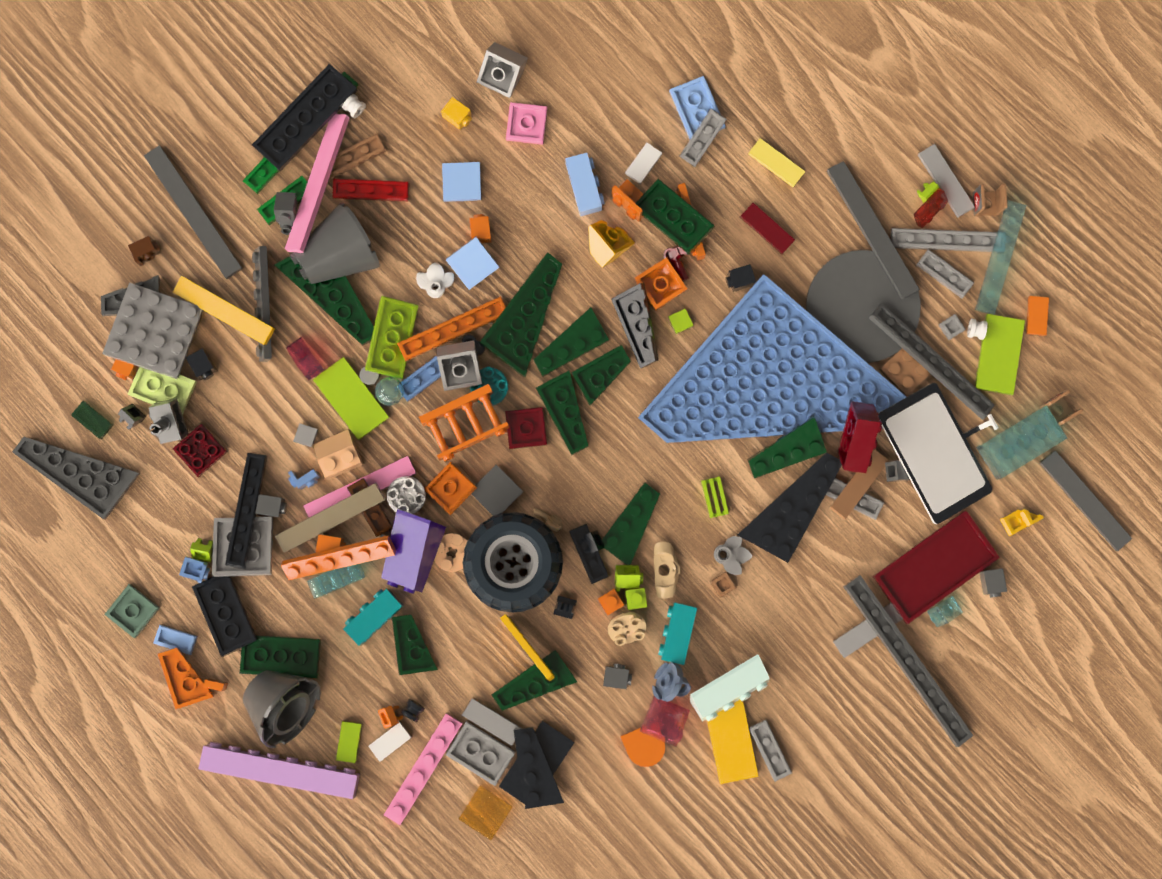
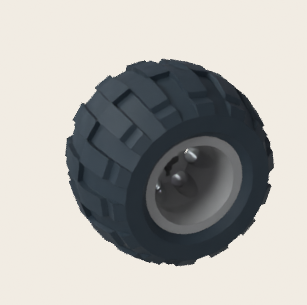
M518 512L501 513L481 523L467 541L462 561L463 573L472 593L487 606L511 613L523 612L543 603L557 587L563 567L562 551L554 533L536 517ZM519 545L521 547L520 552H513V546ZM501 549L507 550L505 557L499 555ZM526 554L531 556V561L528 563L523 561V556ZM513 557H516V561L521 563V565H515L514 568H511V564L506 562V560H512ZM499 562L504 565L501 571L496 569V564ZM522 568H525L528 571L527 575L524 577L519 574V571ZM508 572L514 574V578L511 581L506 579Z

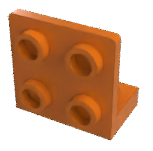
M628 179L619 188L614 185L612 187V201L618 207L622 206L626 210L628 217L639 222L643 218V210L635 203L641 198L643 193Z

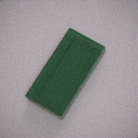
M82 401L71 414L73 418L101 440L113 427L110 421L85 401Z

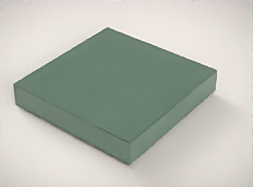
M128 584L104 615L130 636L137 638L160 607L133 585Z

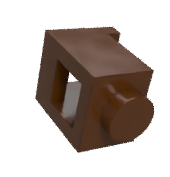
M150 236L128 245L135 262L140 266L144 265V260L150 261L154 259L155 255L159 254L161 250L158 241L153 240Z

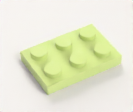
M139 367L127 395L152 405L156 402L177 398L183 415L197 381L180 374L177 380Z

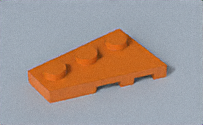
M178 647L158 653L175 710L214 697L209 688H204L203 680Z

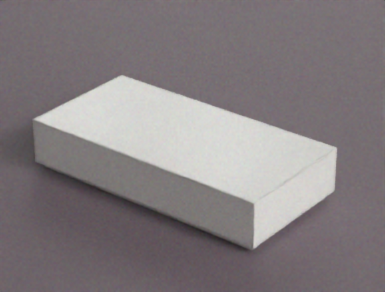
M646 143L625 174L641 185L661 157L662 152Z
M399 722L368 747L380 762L412 737L401 722Z

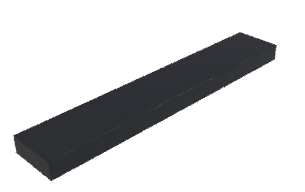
M247 453L225 562L226 566L246 569L256 518L258 496L261 493L267 462L266 455Z

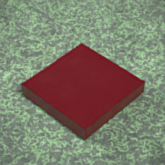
M543 407L505 411L506 422L509 425L507 429L509 450L547 445Z

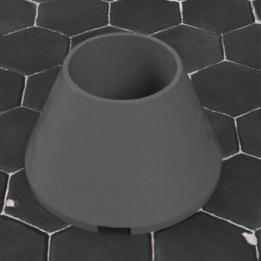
M266 670L258 674L247 686L243 695V704L261 742L269 748H276L277 744H286L295 738L314 715L316 709L313 707L316 699L320 700L321 690L319 684L311 678Z

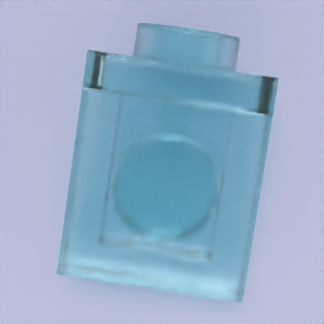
M951 596L929 609L927 613L936 627H940L962 614L963 611L955 598Z

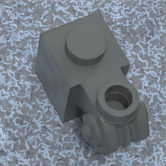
M276 193L274 204L276 222H279L281 232L285 235H290L297 215L298 202L296 193Z

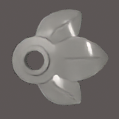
M738 536L728 538L724 545H719L714 550L715 560L723 564L725 571L733 575H741L742 568L740 564L752 558V554L746 548L741 547L742 537ZM721 551L726 552L727 555L725 558L720 557Z

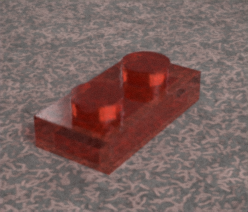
M938 188L913 214L919 227L923 228L927 223H930L933 217L940 210L944 209L948 203L945 191Z

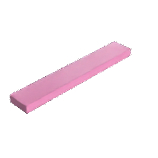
M406 456L363 478H365L369 486L377 483L380 490L388 488L395 479L402 476H413L417 473L409 456ZM358 480L304 505L308 517L351 496L347 487Z

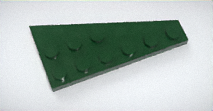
M548 252L543 256L479 342L523 377H526L528 365L532 359V353L546 316V310L562 267V263Z
M290 256L274 264L362 346L371 341L374 326L346 276L311 284L308 279L304 280L299 271L302 269L298 263L294 264Z

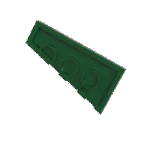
M590 307L535 357L533 361L542 377L607 343L609 338Z
M570 370L536 387V390L572 456L587 448L588 442Z
M812 416L808 421L798 425L793 431L780 437L775 443L765 447L747 460L755 479L827 453L816 419Z
M646 483L642 485L602 539L604 549L626 565H631L660 495V493Z
M556 650L542 659L555 675L554 679L548 681L536 664H534L491 694L502 711L577 682Z

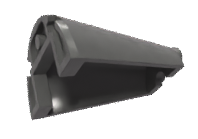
M340 203L310 233L304 253L292 252L290 254L294 264L298 263L302 269L299 271L304 280L308 279L311 284L380 267L376 252L372 251L371 242L350 208L348 206L344 207V203Z

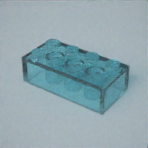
M1046 405L976 448L996 480L1064 441L1067 439V436Z

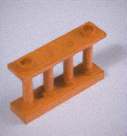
M489 384L419 416L422 425H427L431 428L442 453L437 455L439 461L444 460L446 462L454 458V454L494 435L499 437L507 433L508 423L501 424L490 401V395L493 392ZM477 401L483 403L494 426L493 429L483 432L472 408L473 403ZM460 409L465 410L477 435L467 441L454 416L455 412ZM443 417L448 419L459 442V445L450 449L437 425L438 420Z

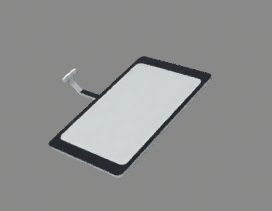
M931 383L879 412V419L882 421V428L932 522L939 524L992 492V487L966 438L990 425L993 426L994 430H997L998 426L992 414L987 415L989 421L963 434L938 385Z

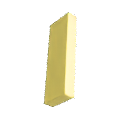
M761 138L748 153V155L792 187L797 184L805 173L803 169Z

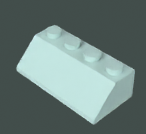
M757 654L690 694V702L702 722L706 719L708 722L713 720L721 710H730L735 706L734 703L741 700L742 702L751 696V692L756 689L759 692L768 686L767 683L770 678L761 658Z

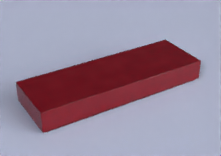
M754 203L740 216L746 224L781 255L795 241L793 237Z

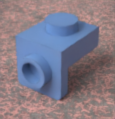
M314 469L301 478H298L292 470L288 472L290 475L288 480L291 485L301 490L306 486L308 488L318 483L317 479L320 478V475Z
M185 556L179 575L201 583L203 579L207 580L210 568H206L207 562Z

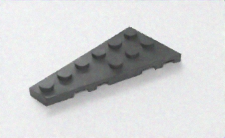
M23 437L12 451L104 520L107 519L140 475L138 472L27 437Z

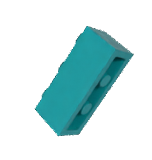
M389 589L379 590L373 596L375 598L370 604L368 602L359 609L360 614L356 617L351 616L345 622L347 626L343 630L358 646H362L404 607Z
M673 603V606L669 605L667 617H670L669 624L664 626L662 635L665 636V642L660 644L658 655H661V660L681 665L685 664L697 612L696 607Z

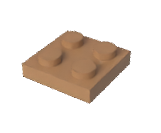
M903 348L879 369L905 396H908L931 374Z

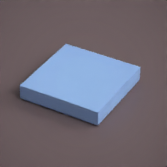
M480 162L442 163L444 202L481 200Z
M474 237L446 258L448 264L469 290L499 268V265L477 237Z

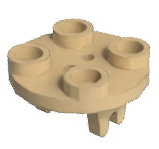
M635 612L622 613L612 617L608 625V634L611 640L615 641V644L618 646L639 641L645 637L646 622L641 615Z

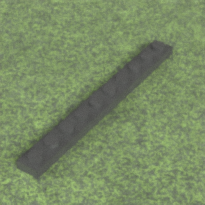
M858 575L843 587L953 744L956 747H960L973 737L971 731L861 575Z

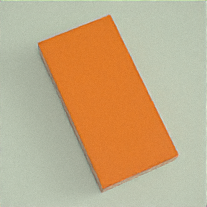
M1028 297L1026 334L1047 335L1049 297Z

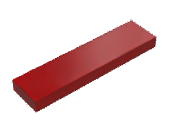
M333 179V199L408 202L409 182Z

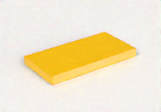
M741 700L734 703L735 706L730 710H721L717 713L718 716L709 722L707 721L720 784L759 777L744 703Z

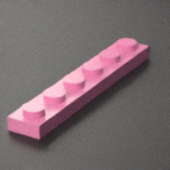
M447 713L445 714L384 813V816L399 825L402 824L462 726V722Z

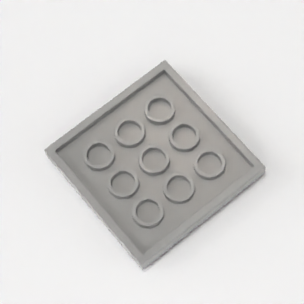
M129 283L102 354L178 380L203 310L195 304Z

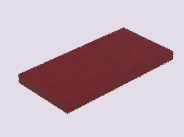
M965 510L872 577L904 622L909 624L1000 557Z

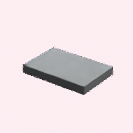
M466 721L447 751L446 756L495 786L516 751Z

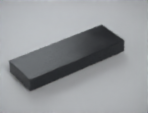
M587 524L570 530L569 533L591 584L608 578L609 575L599 552L584 553L583 551L588 549L587 542L581 544L579 542L585 538L584 535L590 533Z

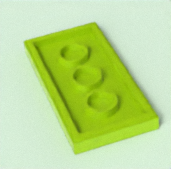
M381 296L365 366L366 371L403 379L406 362L397 343L412 337L419 305Z
M986 314L987 332L981 342L975 387L978 390L1014 395L1025 320Z
M344 357L313 379L358 440H361L389 419V416Z

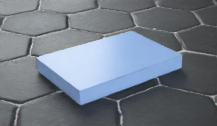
M704 76L669 89L689 139H691L710 109L720 114ZM723 124L720 130L726 127L725 124Z

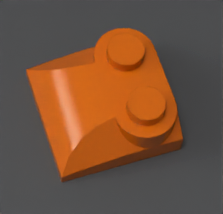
M667 257L635 277L637 285L640 283L645 284L647 300L655 311L664 307L666 303L687 290V287Z

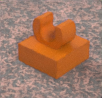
M390 705L378 710L384 729L398 724V721L403 719V715L396 717L394 713L395 710L400 708L399 706L392 707Z

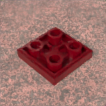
M202 423L173 448L175 453L197 477H200L227 453V450Z

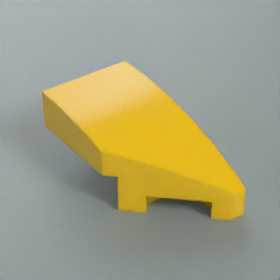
M1023 509L1006 515L1000 521L1008 535L1011 536L1042 520L1044 517L1043 515H1036Z

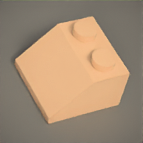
M349 429L313 444L318 463L324 477L328 480L363 465Z

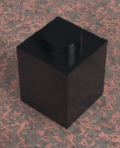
M751 264L729 270L728 277H725L728 288H732L733 292L752 287L756 283Z
M203 348L186 357L195 376L200 380H208L214 376L213 373L218 371L209 354Z

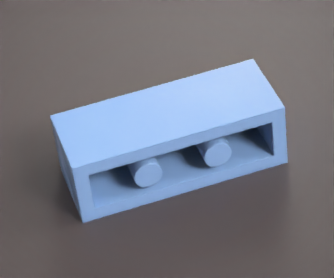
M587 153L565 158V164L580 216L602 211V205L605 202L602 193H598L597 187L600 186L597 175L594 176L592 169H595L593 159L589 158Z

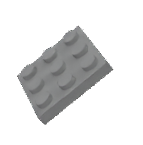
M272 517L255 518L246 569L225 565L234 518H214L213 577L272 575Z

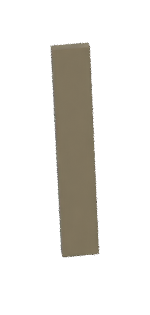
M374 483L275 535V538L285 553L384 501L385 497L378 484Z

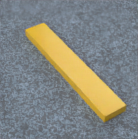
M183 276L180 277L172 292L263 345H267L275 330L272 326Z

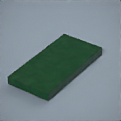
M659 179L635 203L643 210L642 216L688 255L715 227L714 224Z
M256 635L258 641L241 648L239 674L258 675L263 671L272 670L307 678H318L321 639Z

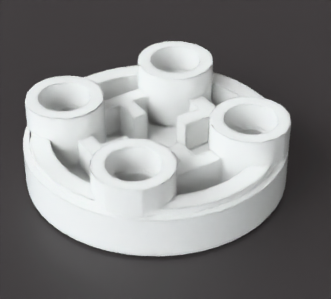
M402 476L395 479L387 490L388 504L395 512L399 509L410 514L416 513L425 502V489L422 483L411 476Z

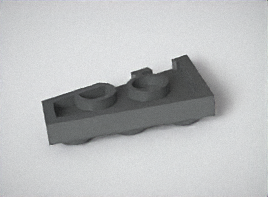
M159 275L147 281L135 283V285L160 293ZM127 288L101 296L102 316H117Z

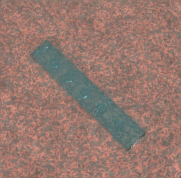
M1010 200L1007 201V208L1002 215L975 307L976 311L995 315L1027 205Z

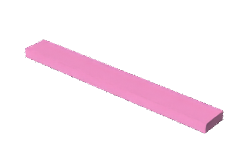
M335 114L328 122L285 246L288 252L304 253L350 119L346 114Z

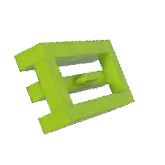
M720 476L702 480L701 484L709 518L729 514ZM714 482H717L723 506L722 512L720 511ZM708 483H710L716 513L714 514L706 486Z

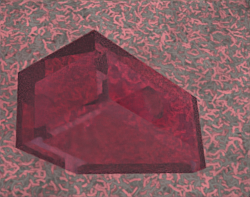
M302 337L286 347L293 361L308 381L318 376L324 370Z

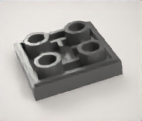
M495 465L475 485L477 489L472 495L495 516L503 513L523 491Z

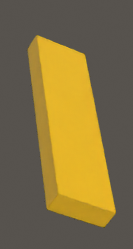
M504 614L500 618L546 679L548 681L554 679L555 675L510 617Z

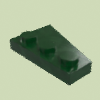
M622 345L571 372L589 406L630 364L631 361Z
M412 615L392 617L399 675L438 670Z

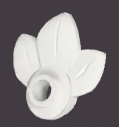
M435 262L429 266L427 273H417L416 280L419 287L425 289L430 297L440 298L444 294L445 289L453 284L454 274L452 272L444 273L442 266Z

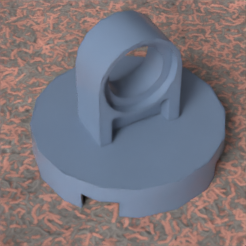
M672 662L670 664L664 663L658 668L654 676L657 679L656 686L652 685L653 694L657 699L668 702L676 696L682 697L690 692L691 686L688 680L683 677L682 668L678 664Z

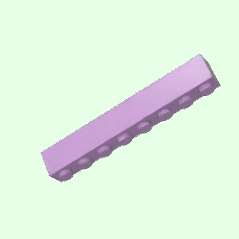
M210 742V745L203 746L199 770L354 799L356 796L360 774L355 773L356 770L352 768L339 770L336 769L335 765L325 764L323 767L318 766L317 762L310 760L302 763L298 762V758L295 757L282 759L279 758L278 754L267 753L266 756L261 755L260 751L248 749V752L240 751L241 747L230 745L229 748L221 747L222 744L217 742Z

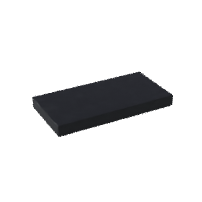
M231 576L211 577L192 586L221 657L258 641Z
M542 720L535 733L554 775L575 742ZM517 758L499 787L524 804Z

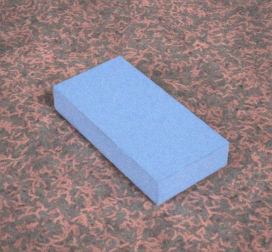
M159 625L153 644L169 649L178 647L182 653L192 655L198 636Z

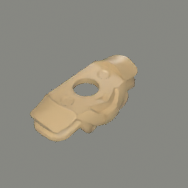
M659 542L654 547L655 588L657 597L666 599L673 597L676 592V584H678L679 574H681V566L678 563L677 555L674 554V548L671 543ZM663 564L667 565L670 569L669 574L666 576L660 575L658 571L659 567Z

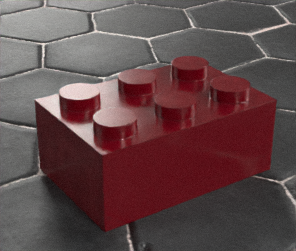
M851 401L837 451L842 468L845 471L866 473L867 468L872 464V451L877 447L876 437L882 429V421L879 419V413L876 411L874 404Z

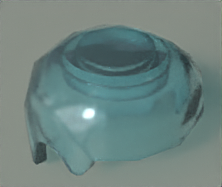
M386 377L377 383L375 396L380 403L390 407L401 401L404 396V387L401 381L395 377Z

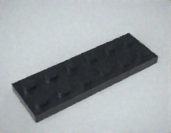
M328 64L260 135L252 146L281 172L342 108L346 99L358 91L357 88L331 64Z

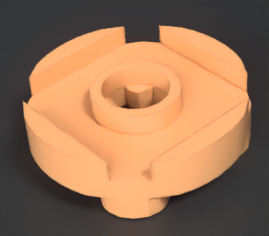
M450 533L443 535L434 559L435 563L444 571L457 572L462 570L467 540L458 534ZM451 547L453 550L457 549L458 551L455 554V558L446 555Z

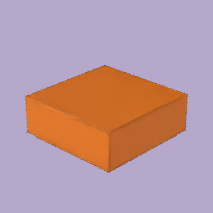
M205 679L203 686L204 688L225 691L227 690L228 683Z

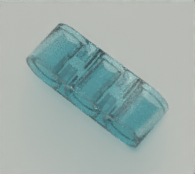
M361 564L328 571L309 579L307 583L313 598L317 599L362 580L366 576Z

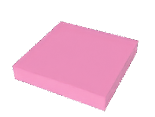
M510 102L506 141L543 144L547 106Z

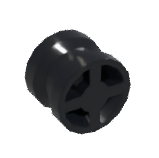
M408 699L407 706L402 709L401 713L407 718L418 722L419 715L424 712L425 708L414 700Z

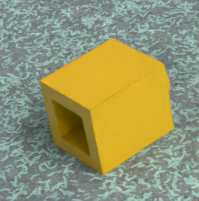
M453 97L441 111L442 117L460 130L463 126L466 127L472 119L471 110Z

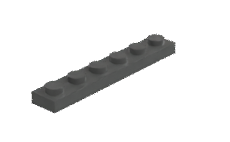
M259 246L252 253V262L255 263L253 281L256 282L254 300H257V308H255L254 315L259 320L270 325L267 246ZM271 338L267 345L258 342L256 355L259 357V362H268L272 359Z

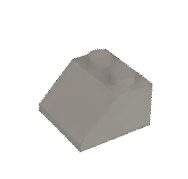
M494 42L486 50L477 83L510 98L523 74L528 58Z
M475 341L437 347V360L444 391L482 384Z

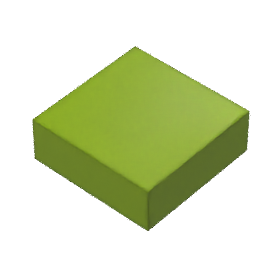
M686 309L668 316L675 334L694 326Z

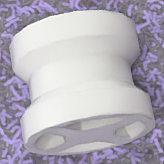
M353 94L346 99L342 108L345 111H349L351 117L357 118L366 108V104L360 102L358 97Z
M970 319L967 337H978V339L983 340L987 332V321L978 322L976 319Z

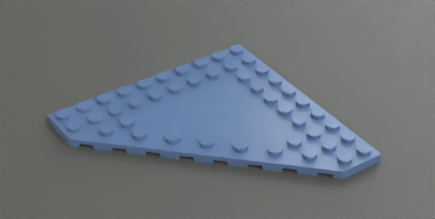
M763 274L642 412L638 419L666 443L787 435L795 427L808 421L812 416L816 419L820 433L840 432L844 429L851 401L874 404L876 411L879 413L906 398V396Z

